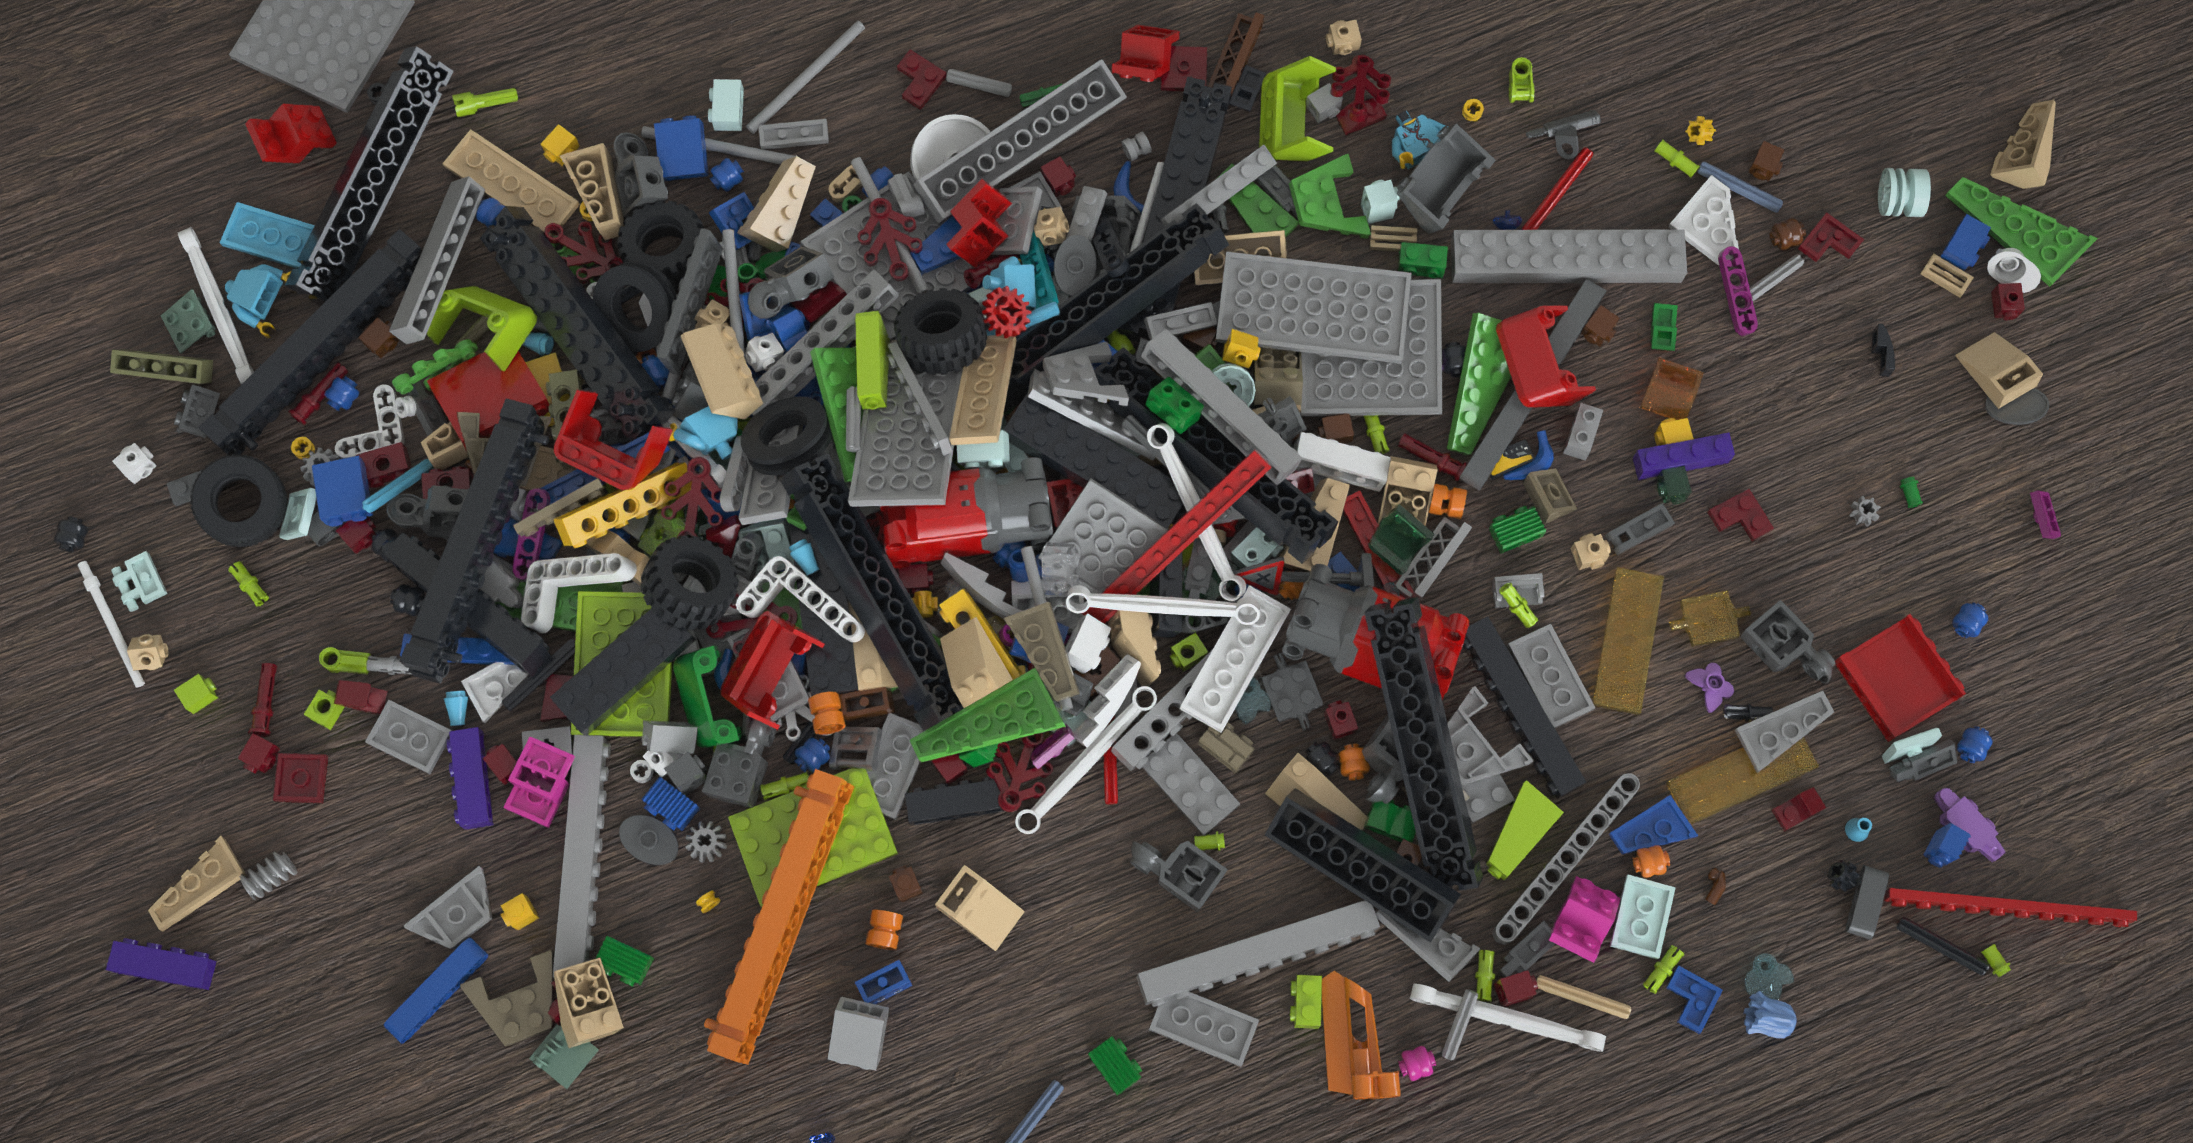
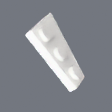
M495 662L461 682L482 721L486 723L503 705L502 700L528 678L529 675L516 665H504L502 662Z

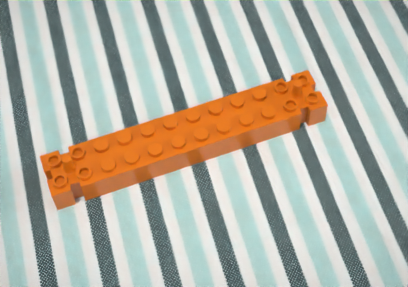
M817 769L808 778L806 786L809 789L796 786L794 789V795L802 797L798 804L799 813L796 820H793L789 827L790 836L787 844L785 843L781 848L779 865L772 871V883L769 890H766L762 897L763 906L760 913L754 918V929L751 937H748L744 944L745 953L743 958L735 967L736 976L733 984H730L727 988L725 1005L719 1010L716 1021L707 1018L704 1023L705 1028L713 1030L708 1037L707 1051L735 1062L749 1065L755 1049L756 1038L760 1036L844 816L845 805H848L854 790V786L847 783L844 779Z

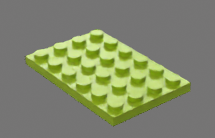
M578 591L574 675L651 609V605H647L643 598L645 594H642V592ZM672 662L589 735L642 737L643 720L669 721ZM571 722V735H583Z
M850 768L834 775L853 785L854 790L848 805H845L844 816L817 886L898 854L866 769ZM794 791L728 817L761 908L763 906L762 897L765 891L769 890L772 883V871L779 865L781 848L785 843L787 844L789 839V827L792 821L796 820L799 813L798 804L802 797L794 795Z

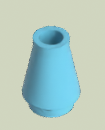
M530 332L522 346L540 355L550 354L554 346V339L548 333Z
M806 538L789 547L791 557L807 576L819 570L812 545L807 542Z
M446 692L444 701L450 719V726L465 725L468 702L466 692Z
M1852 818L1846 823V835L1853 841L1861 842L1868 837L1872 823L1867 818Z

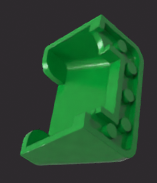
M718 645L680 655L673 664L687 721L698 727L695 744L702 748L722 745L743 738L740 726H735L730 720L722 718L713 721L701 674L712 672L716 667L717 658L721 657Z

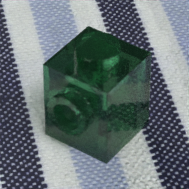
M1685 466L1661 470L1657 477L1659 482L1657 483V491L1659 496L1663 497L1664 503L1672 502L1673 505L1685 502L1692 493Z

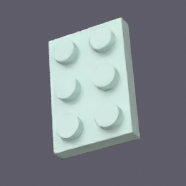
M1626 875L1610 947L1658 960L1661 954L1675 887Z

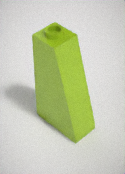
M879 311L856 313L857 396L863 410L887 407L889 370L887 355H889L888 344H890V338Z
M1527 780L1520 787L1486 862V865L1489 867V873L1496 879L1502 878L1505 880L1564 813Z

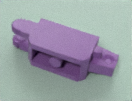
M1943 788L1936 792L1934 801L1938 803V806L1943 811L1940 815V823L1943 826L1952 823L1971 835V838L1968 839L1969 842L1966 843L1967 846L1964 847L1966 852L1974 853L1979 851L1991 862L1996 861L2005 853V850L1995 837L1999 833L1995 830L1994 823L1981 815L1975 802L1967 799L1965 796L1960 799L1950 788Z

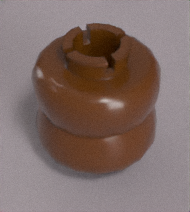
M1795 218L1775 223L1772 226V232L1769 233L1770 240L1774 239L1771 241L1773 246H1777L1780 250H1786L1791 246L1802 244L1803 236L1806 235L1805 229H1801L1804 227L1803 223L1798 222Z

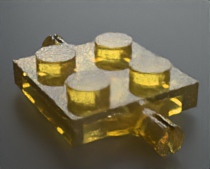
M1728 590L1682 599L1680 605L1683 618L1669 621V626H1671V631L1685 628L1689 635L1691 646L1694 647L1738 638L1740 636L1737 626L1738 617L1750 616L1751 610H1749V606L1735 609L1730 600Z

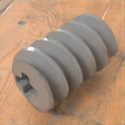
M273 852L274 861L266 857L265 867L257 863L258 872L249 869V878L242 874L240 875L243 887L254 900H256L255 895L259 898L264 897L263 889L271 892L273 890L272 884L279 887L281 885L280 878L284 881L289 880L288 872L292 875L297 874L296 867L285 852H283V855Z

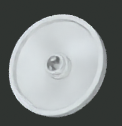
M957 114L945 115L928 123L917 135L911 149L910 163L915 181L990 133V130L974 118Z

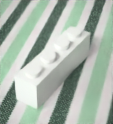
M1301 432L1294 443V449L1302 457L1296 469L1309 467L1312 468L1314 474L1378 492L1387 482L1391 457L1384 456L1379 452L1363 450L1358 446L1342 444L1333 439L1317 437L1312 433Z

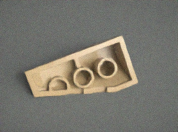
M2054 100L2033 103L2019 122L2020 128L2017 133L2009 137L2007 140L2008 146L2004 152H1999L1996 156L1990 174L1993 178L2022 189L2045 185L2051 161L2056 104Z
M849 602L850 614L861 623ZM852 624V625H851L852 635H853V634L855 633V631H856V625H855V624ZM865 630L863 638L858 642H853L859 691L881 687H898Z
M1299 753L1283 769L1265 793L1277 805L1281 806L1285 797L1296 788L1360 830H1363L1367 816Z

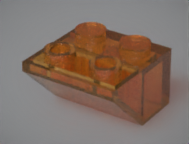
M1659 357L1653 367L1640 408L1668 418H1675V420L1687 418L1704 372Z

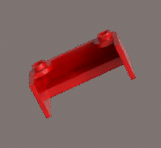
M1540 306L1506 318L1496 326V332L1518 398L1526 407L1572 406L1596 391L1595 386L1578 387L1573 373L1568 370H1559L1546 329L1551 328L1555 324V318L1568 310L1567 306Z
M577 389L554 444L555 456L559 460L618 489H634L659 465L673 429L652 426L644 447L638 451L636 458H633L598 441L602 432V426L596 418L590 416L598 393Z
M765 611L758 618L721 686V696L747 716L778 730L780 725L770 718L777 709L776 699L772 696L775 687L794 653L802 655L808 652L812 643L821 648L825 644L785 619Z

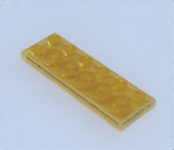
M1620 567L1616 568L1592 701L1594 706L1640 715L1664 580L1663 576Z
M1803 737L1758 773L1743 747L1667 781L1666 784L1676 804L1692 825L1815 770L1819 765Z

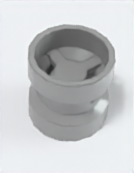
M1144 132L1135 134V137L1132 139L1127 138L1121 141L1122 148L1130 162L1137 159L1141 154L1146 155L1152 152Z

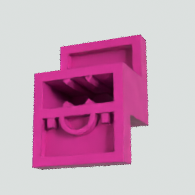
M529 737L508 779L514 787L503 808L549 828L570 786L565 777L575 756L533 737Z
M1576 876L1571 885L1569 895L1556 916L1549 941L1594 963L1599 954L1601 944L1615 920L1621 898L1617 897L1610 890H1603L1595 886L1588 879H1581Z

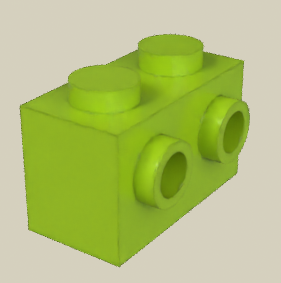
M1297 975L1295 981H1291V996H1295V1005L1290 1006V1021H1294V1028H1320L1322 976Z

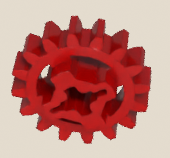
M1005 286L1003 288L998 287L986 295L987 300L982 302L986 309L982 310V314L987 316L984 319V323H990L989 331L995 329L997 337L1003 334L1004 338L1007 339L1011 336L1015 337L1027 329L1025 325L1031 321L1027 318V315L1031 314V311L1026 310L1029 302H1023L1024 294L1018 296L1016 288L1009 290V287Z

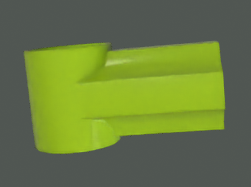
M328 647L320 653L319 661L331 673L347 672L368 675L367 659L371 654L337 650L336 648ZM337 655V662L333 665H328V659L331 656Z

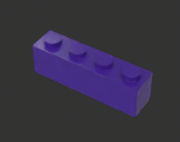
M1730 433L1639 449L1633 457L1637 478L1642 480L1726 464L1732 460L1735 452Z
M479 727L450 731V739H447L446 743L448 753L452 754L449 771L451 777H454L455 786H452L454 801L457 800V809L454 810L455 822L464 830L492 826L494 824L487 763L483 760L486 756L483 731Z
M123 938V942L113 941L106 967L107 971L209 990L217 962L209 959L210 954L195 951L194 956L185 954L186 950L171 947L170 951L161 950L162 945L148 942L146 947L138 945L139 941Z

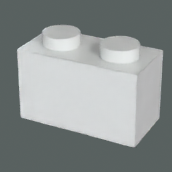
M1088 613L1079 619L1065 647L1070 665L1082 674H1085L1090 669L1094 670L1101 660V657H1099L1101 650H1104L1110 641L1108 635L1111 628Z

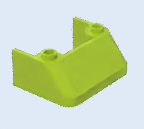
M1308 56L1270 72L1265 76L1261 87L1259 148L1265 145L1275 160L1310 161L1333 152V147L1311 137H1305V111L1307 96L1319 89V78L1336 72V67Z
M476 286L445 290L427 331V336L435 344L439 345L463 308L488 318V328L496 334L484 352L501 371L505 372L537 323L535 312L528 306Z

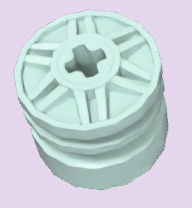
M1885 168L1883 170L1878 188V207L1881 216H1890L1891 214L1893 216H1900L1903 210L1906 217H1924L1929 206L1931 191L1930 176L1927 169H1909L1906 175L1902 168H1897L1896 170Z
M1233 363L1220 364L1211 370L1223 383L1230 382L1231 385H1235L1233 393L1243 400L1248 407L1251 405L1256 389L1254 380L1246 369Z

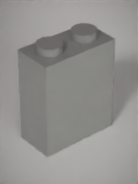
M841 997L835 1009L828 1060L876 1071L882 1054L889 1007Z

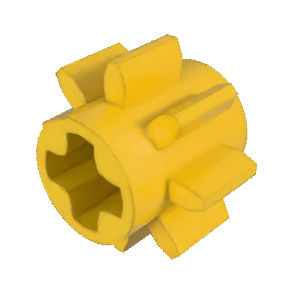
M1697 116L1696 121H1689L1690 125L1685 131L1690 137L1689 142L1704 145L1705 141H1712V136L1716 131L1712 125L1713 120H1705L1704 117Z
M931 591L915 592L912 600L922 618L932 617L933 611L938 609V597H932Z

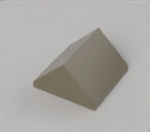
M1556 468L1534 471L1527 475L1523 485L1544 525L1577 510Z

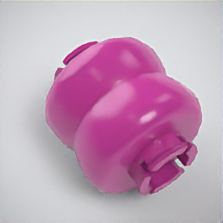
M1418 1046L1413 1050L1402 1052V1060L1398 1061L1403 1076L1407 1075L1409 1080L1416 1081L1421 1077H1428L1433 1074L1432 1066H1436L1432 1051L1427 1052L1424 1046Z

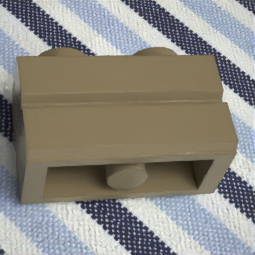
M1227 722L1221 733L1209 727L1199 739L1198 745L1236 774L1253 754L1255 749L1252 747L1253 742L1243 734L1239 737L1234 733V727L1229 722Z

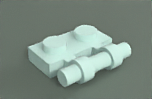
M147 551L125 561L128 570L122 572L119 566L111 570L114 576L112 580L115 586L119 587L122 593V602L124 605H127L130 612L136 611L139 608L136 603L138 598H141L144 604H148L168 594ZM131 579L133 580L136 587L133 590H130V587L128 585V582Z

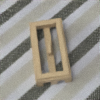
M1372 225L1370 250L1399 252L1401 244L1375 243V240L1416 243L1417 228Z
M1934 253L1920 273L1961 298L1974 278ZM1933 262L1947 271H1943L1940 268L1936 267L1935 265H1933ZM1952 274H1954V275H1956L1957 277H1959V278H1961L1962 280H1964L1965 283H1963L1962 281H1960V280H1958L1957 278L1953 277Z

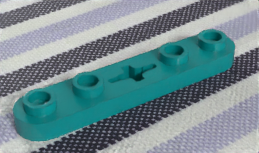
M1033 229L1028 254H1020L1022 265L1031 264L1034 265V269L1036 268L1034 275L1035 309L1052 302H1056L1058 305L1059 302L1042 242L1036 237Z

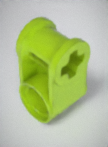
M1517 58L1514 60L1509 72V102L1514 103V101L1528 100L1529 103H1533L1534 83L1532 64L1526 58ZM1516 69L1524 70L1525 74L1517 73Z

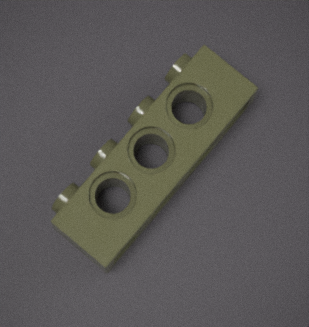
M127 349L112 350L110 373L197 384L212 383L213 360Z
M577 369L550 373V382H546L548 396L552 397V404H549V413L555 422V426L551 427L553 440H556L559 435L563 420L568 413L577 389L583 390L581 376ZM564 394H571L567 401H560ZM555 456L556 462H559L563 469L575 468Z

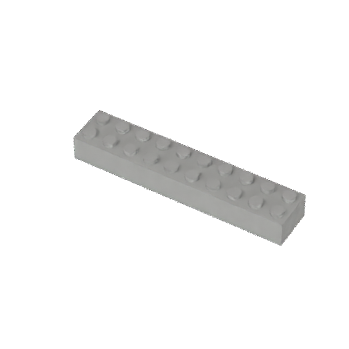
M1101 59L917 180L913 186L939 224L952 215L950 211L981 179H984L993 187L1121 103L1127 96Z
M1454 230L1451 238L1452 283H1584L1586 279L1594 283H1682L1687 274L1685 230Z

